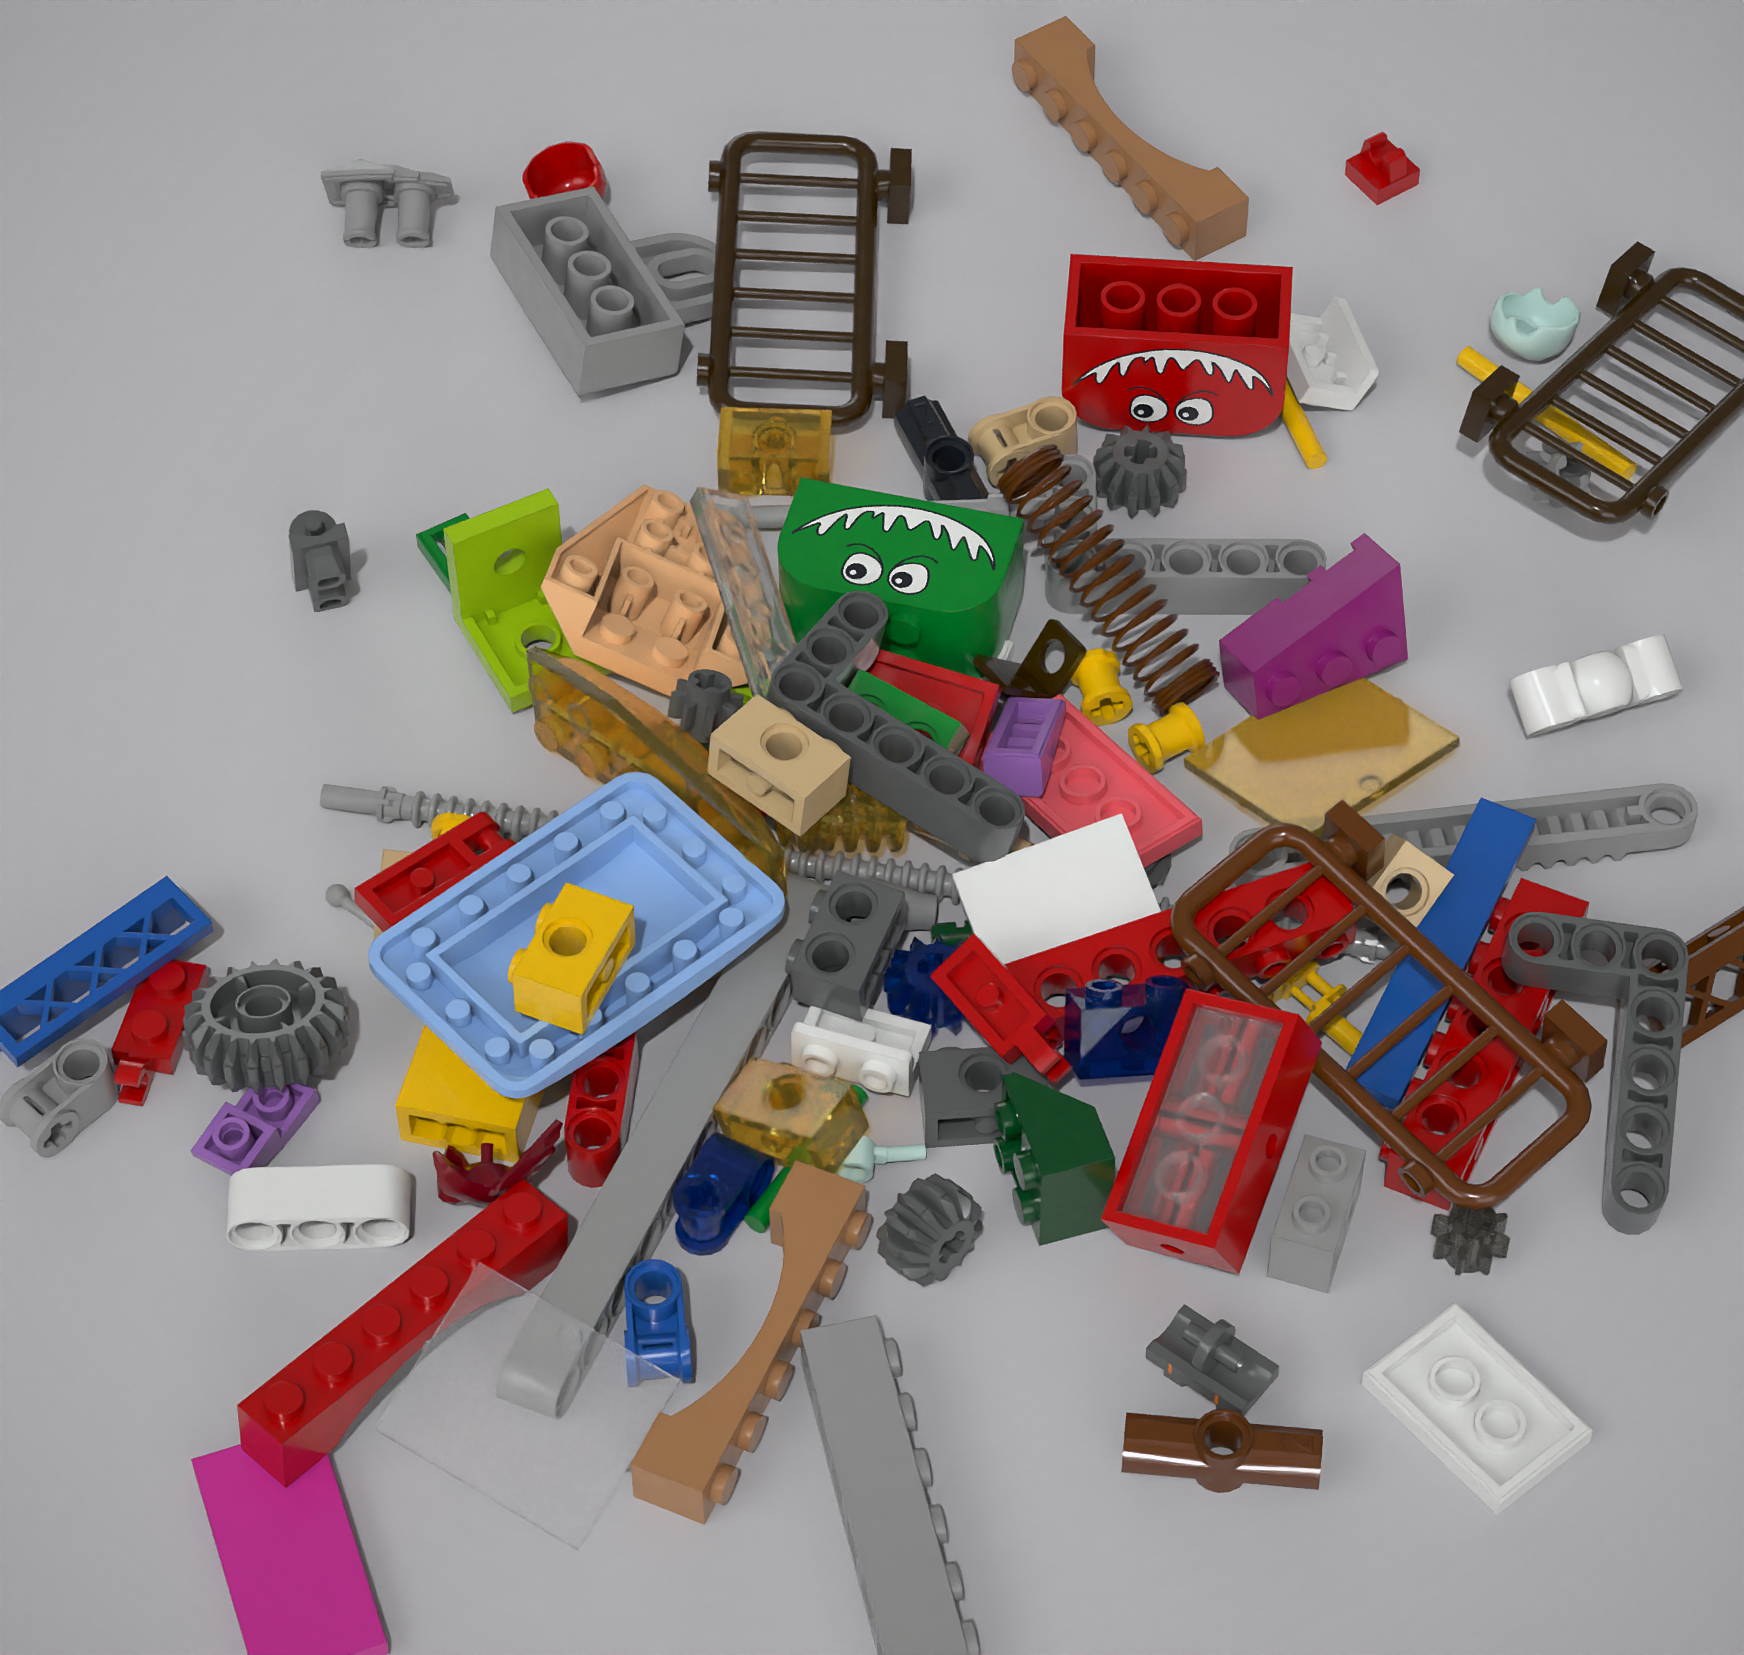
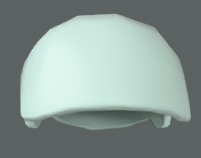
M1536 287L1522 295L1509 292L1499 296L1495 302L1491 315V329L1500 344L1513 354L1527 360L1540 361L1561 353L1568 345L1579 324L1581 312L1574 301L1568 296H1564L1556 303L1548 302L1544 298L1540 287Z

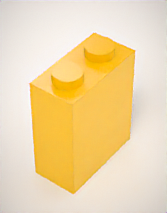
M424 1025L395 1104L400 1139L443 1149L451 1145L460 1152L481 1156L482 1143H492L494 1159L516 1163L525 1150L545 1088L524 1098L514 1099L500 1095Z

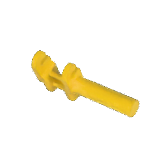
M1313 960L1272 993L1269 998L1276 1003L1281 998L1287 1000L1292 995L1295 996L1311 1010L1306 1019V1023L1309 1024L1347 991V987L1339 984L1333 988L1317 974L1320 965L1317 961ZM1309 983L1323 997L1314 1002L1300 989ZM1341 1014L1321 1029L1351 1056L1363 1035L1361 1031Z

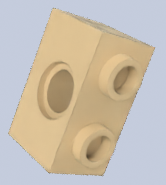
M756 694L711 733L707 773L786 828L801 836L846 796L851 757L844 753L835 742L822 738L801 724L786 709L776 707L759 694Z

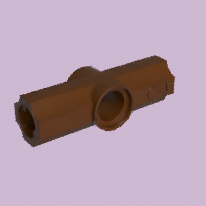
M1229 1409L1212 1410L1204 1414L1200 1419L1126 1412L1121 1472L1196 1479L1197 1483L1205 1489L1216 1493L1231 1492L1240 1488L1243 1483L1319 1490L1323 1430L1252 1424L1238 1412ZM1224 1447L1234 1453L1221 1455L1214 1453L1210 1449Z

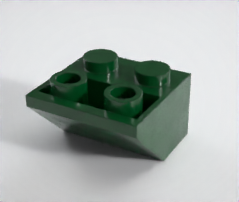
M1013 1072L1002 1075V1101L994 1103L995 1119L1001 1136L993 1138V1148L1001 1173H1011L1016 1188L1012 1189V1197L1020 1223L1022 1225L1031 1224L1039 1246L1109 1228L1101 1220L1114 1185L1115 1156L1095 1107Z

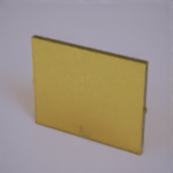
M1363 677L1260 720H1257L1252 715L1185 757L1184 766L1238 802L1241 807L1247 808L1269 824L1290 823L1300 825L1314 833L1317 837H1320L1324 834V814L1341 799L1356 812L1362 810L1459 747L1460 739L1459 736L1410 707L1400 698L1394 697Z

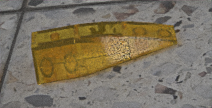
M537 646L526 651L530 677L528 679V687L532 694L535 716L534 732L545 749L557 752L576 765L584 775L589 778H595L604 785L614 778L629 772L647 773L657 778L739 850L747 861L752 865H756L774 881L784 893V897L787 896L784 851L756 806L707 773L709 752L685 731L680 730V727L662 712L585 662Z

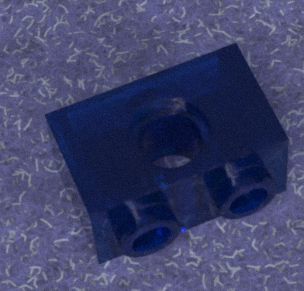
M1157 975L1147 978L1146 982L1142 984L1122 985L1115 980L1095 979L1088 981L1085 987L1066 988L1063 1056L1072 1065V1070L1078 1079L1154 1075L1185 990L1191 989L1189 985L1174 976ZM1135 1016H1144L1142 1023L1137 1029L1128 1033H1122V1029L1128 1020Z

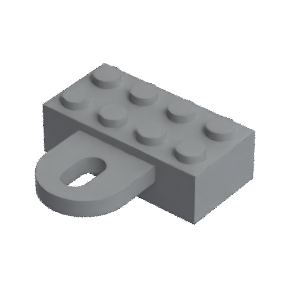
M594 186L496 206L490 257L578 396L676 374L685 323L712 317L716 246L714 242L696 235L684 233H667L630 241ZM736 270V275H735V284H736V278H737V270ZM688 271H698L706 274V276L683 281H670L663 278Z

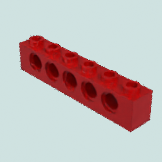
M1307 862L1224 890L1198 912L1194 920L1195 927L1217 948L1220 945L1217 942L1220 938L1233 935L1314 866ZM1322 875L1244 941L1245 944L1243 946L1235 948L1226 958L1248 978L1257 975L1262 979L1272 978L1354 909L1352 902ZM1173 908L1005 964L1056 1021L1042 1034L1056 1049L1062 1044V1041L1085 1033L1090 1037L1106 1034L1114 1030L1121 1021L1142 1014L1145 1017H1156L1172 1010L1178 1002L1182 1001L1186 989L1217 996L1226 992L1216 981L1206 990H1201L1189 980L1182 967L1170 968L1159 961L1169 955H1178L1183 958L1188 956L1172 936L1170 917ZM1282 917H1292L1300 921L1302 925L1295 929H1284L1276 925L1274 921ZM1357 922L1318 954L1316 958L1328 959L1345 951L1349 944L1355 943ZM1120 974L1128 977L1131 982L1123 987H1111L1102 980L1109 975ZM1062 993L1070 996L1074 1001L1067 1006L1055 1007L1045 1002V999L1050 995Z
M1521 878L1511 899L1505 897L1499 899L1489 930L1495 933L1490 943L1483 941L1478 943L1469 965L1468 975L1473 976L1472 979L1537 1037L1544 1021V1014L1549 1011L1558 990L1525 986L1514 982L1507 976L1502 967L1501 955L1511 925L1519 916L1527 912H1545L1587 918L1590 902ZM1528 941L1518 944L1521 950L1528 955L1536 957L1547 954L1538 943ZM1454 995L1446 1015V1020L1451 1021V1024L1446 1034L1439 1031L1435 1032L1426 1053L1424 1065L1430 1068L1424 1080L1417 1077L1413 1078L1404 1099L1488 1028ZM1495 1037L1406 1115L1403 1125L1435 1154L1515 1084L1525 1061L1501 1038ZM1455 1085H1462V1086H1465L1466 1088L1458 1087V1086H1455ZM1500 1114L1444 1162L1456 1175L1467 1183L1474 1172ZM1432 1131L1442 1132L1444 1135L1435 1134ZM1383 1140L1379 1159L1387 1161L1384 1187L1454 1213L1457 1206L1445 1199L1435 1189L1422 1198L1414 1194L1405 1185L1398 1173V1169L1406 1161Z

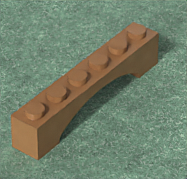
M1067 16L1015 39L1012 75L1017 86L1022 91L1028 92L1043 107L1048 118L1053 122H1058L1072 136L1076 146L1082 152H1087L1103 168L1105 175L1111 182L1118 183L1133 198L1137 208L1142 213L1148 214L1164 230L1165 235L1172 244L1179 245L1196 261L1246 236L1249 197L1219 167L1208 171L1177 160L1153 147L1130 130L1109 108L1094 83L1095 44Z
M795 1160L769 1208L771 1243L782 1247L784 1256L778 1289L760 1331L738 1363L710 1391L672 1416L662 1412L657 1414L631 1462L633 1495L635 1498L704 1525L715 1504L725 1505L729 1500L738 1476V1469L735 1467L744 1450L751 1453L758 1445L766 1420L763 1413L771 1398L779 1401L789 1385L793 1365L790 1362L798 1347L801 1348L800 1330L818 1327L819 1313L817 1311L825 1297L833 1299L836 1296L845 1275L846 1264L843 1262L850 1248L860 1249L870 1229L872 1215L865 1212V1185Z

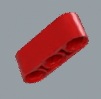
M637 1031L573 1071L564 1124L568 1172L572 1179L582 1186L590 1188L602 1187L627 1143L639 1069ZM598 1095H608L605 1097H596ZM590 1146H601V1147L595 1148V1149H588V1148H587V1147H590Z

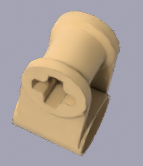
M1043 397L1025 406L1001 414L989 415L981 419L970 430L968 443L972 446L973 452L982 455L987 464L986 474L991 484L997 487L998 480L1006 472L1003 470L1006 466L1009 469L1024 456L1044 445L1055 444L1058 446L1057 449L1061 451L1060 454L1077 455V413L1070 401L1062 397ZM995 430L999 431L997 436L994 433Z

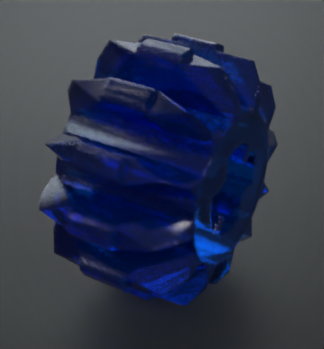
M940 933L934 939L933 944L926 945L914 936L910 944V951L895 949L894 956L891 958V967L886 969V974H884L883 978L884 992L887 994V1008L890 1013L895 1016L932 1025L931 1040L938 1031V1028L945 1027L956 1036L961 1028V1021L970 1022L930 977L964 943L961 940L951 946H947Z

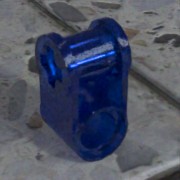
M719 1132L711 1134L702 1146L697 1159L681 1181L676 1184L673 1191V1206L679 1216L675 1224V1233L680 1247L688 1253L698 1256L712 1255L721 1251L744 1220V1216L770 1185L775 1170L774 1157Z

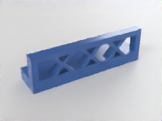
M165 876L0 990V1052L2 1051L17 1068L212 933V921L168 876ZM186 921L189 923L187 927H185L175 935H170L172 932H174L182 925H184ZM136 957H138V961L130 965L128 968H122L123 966L134 960ZM89 991V995L79 1002L73 1003V1001ZM40 1025V1029L20 1043L17 1042L18 1039Z

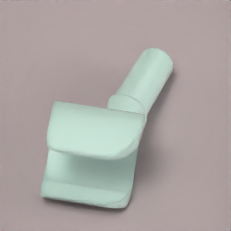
M860 1134L853 1135L843 1145V1153L840 1156L839 1176L857 1183L867 1182L873 1176L874 1164L926 1159L925 1144L890 1147L885 1145L875 1146L874 1141L869 1137Z

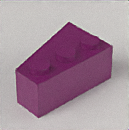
M1363 533L1351 542L1350 545L1353 551L1328 570L1320 565L1306 575L1310 583L1286 601L1282 602L1280 599L1275 598L1219 640L1224 688L1257 720L1408 659L1400 563L1367 534Z

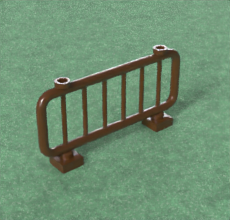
M1343 799L1324 814V842L1306 828L1290 823L1272 824L1257 831L1189 887L1173 906L1170 926L1172 936L1188 955L1181 961V967L1186 976L1201 990H1206L1216 981L1235 1000L1281 1010L1269 996L1364 915H1367L1400 946L1308 1024L1315 1034L1408 955L1413 957L1444 987L1347 1070L1321 1047L1312 1073L1406 1161L1398 1169V1173L1405 1185L1417 1196L1424 1198L1435 1189L1456 1206L1472 1210L1492 1208L1506 1200L1572 1142L1589 1122L1592 1103L1589 1090L1583 1081L1586 1083L1604 1067L1608 1040L1563 999L1544 1014L1541 1041L1535 1037L1366 882L1384 867L1385 837ZM1280 847L1292 848L1314 866L1217 948L1195 927V916L1201 909L1274 849ZM1324 875L1356 907L1263 986L1258 988L1226 956L1318 878ZM1454 995L1488 1028L1390 1112L1356 1078ZM1498 1036L1533 1069L1434 1154L1400 1120ZM1542 1077L1564 1097L1567 1105L1565 1113L1490 1180L1482 1184L1467 1183L1444 1163Z

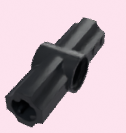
M925 395L908 400L906 405L894 414V427L923 479L925 499L927 501L987 499L989 492L974 467L972 446L966 440L957 436L938 400L927 399Z

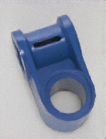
M649 1259L641 1261L630 1269L625 1277L624 1284L627 1330H624L628 1388L638 1387L641 1380L680 1378L683 1384L693 1383L689 1327L685 1325L683 1289L680 1274L672 1264L664 1260ZM654 1295L666 1298V1300L657 1304H647L642 1301Z

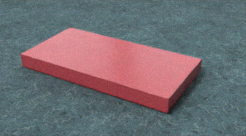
M1058 694L1051 698L1065 701L1066 713L1050 775L1040 797L1020 796L1025 805V814L1051 838L1122 813L1142 865L1145 868L1203 834L1202 819L1064 696ZM993 731L987 734L977 765V769L984 772L983 754Z

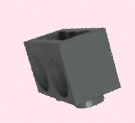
M836 870L827 891L820 889L816 893L808 918L811 926L804 940L797 938L793 942L787 956L785 972L791 975L794 1000L862 1022L907 924L905 892ZM852 916H861L866 918L860 922L855 923L844 921L845 919ZM830 965L843 967L836 972L821 971L822 968Z

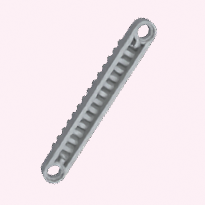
M1666 783L1495 802L1536 819L1533 834L1517 864L1521 871H1528L1534 863L1540 862L1545 869H1549L1558 860H1564L1568 866H1574L1581 858L1585 857L1589 859L1591 864L1598 863L1604 855H1611L1614 861H1621L1629 852L1680 846L1690 839L1698 814L1697 802L1689 791L1678 785ZM1477 804L1362 817L1385 837V843L1393 833L1407 840L1446 868ZM1659 807H1668L1677 811L1681 815L1682 820L1674 824H1664L1653 818L1650 812ZM1324 821L1295 824L1311 831L1324 842ZM1265 827L1253 828L1239 833L1234 837L1229 846V854L1254 833ZM1276 848L1267 854L1273 859V865L1262 870L1250 868L1234 884L1239 886L1299 866L1308 861L1292 848ZM1407 873L1398 874L1389 881L1387 887L1396 878H1401L1405 885L1411 884L1410 878Z

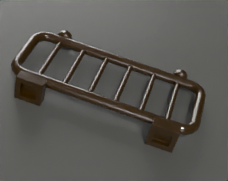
M753 131L745 132L732 138L724 146L720 161H709L708 192L719 194L709 354L698 353L697 386L707 387L710 404L719 415L730 421L743 424L840 428L860 421L868 413L873 395L882 396V418L894 419V414L905 406L908 341L886 340L884 363L873 362L878 201L887 202V223L908 224L912 149L891 148L889 170L879 169L875 152L866 143L857 138L843 135ZM755 152L846 157L857 163V179L741 173V161L745 155ZM740 183L857 189L856 216L739 210ZM738 221L856 227L855 254L737 248ZM736 259L854 265V293L735 287ZM734 298L853 304L852 332L733 326ZM732 337L852 343L851 372L731 366ZM730 377L851 383L850 400L840 406L745 402L737 400L730 395Z
M1638 241L1610 266L1596 305L1614 317L1520 404L1512 398L1520 375L1503 365L1499 366L1473 390L1459 429V433L1476 443L1493 429L1488 440L1489 451L1497 464L1579 515L1594 522L1609 525L1623 523L1634 517L1639 511L1641 515L1653 520L1660 513L1668 499L1669 491L1664 487L1744 409V378H1738L1641 321L1659 304L1744 353V341L1667 297L1675 289L1691 290L1744 320V295L1710 275L1691 268H1670L1654 279L1653 275L1648 273L1656 251ZM1634 329L1732 386L1733 389L1715 405L1614 345L1629 331ZM1607 354L1707 414L1688 431L1591 374L1588 370ZM1579 379L1680 438V440L1661 457L1560 396ZM1552 405L1654 466L1634 484L1532 422ZM1524 431L1626 493L1617 501L1600 500L1520 453L1512 446L1511 442Z

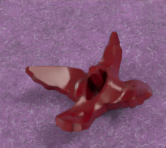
M556 1119L532 1146L523 1152L518 1161L511 1167L493 1163L492 1143L481 1144V1162L469 1164L463 1153L454 1146L448 1145L444 1154L438 1150L434 1151L432 1155L437 1172L438 1197L443 1202H466L479 1206H488L521 1180L525 1179L530 1183L541 1166L555 1152L554 1144L560 1138V1130L563 1123Z

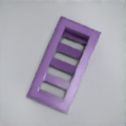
M1008 698L983 754L984 773L1013 790L1018 796L1040 797L1050 775L1066 713V702L1062 699Z

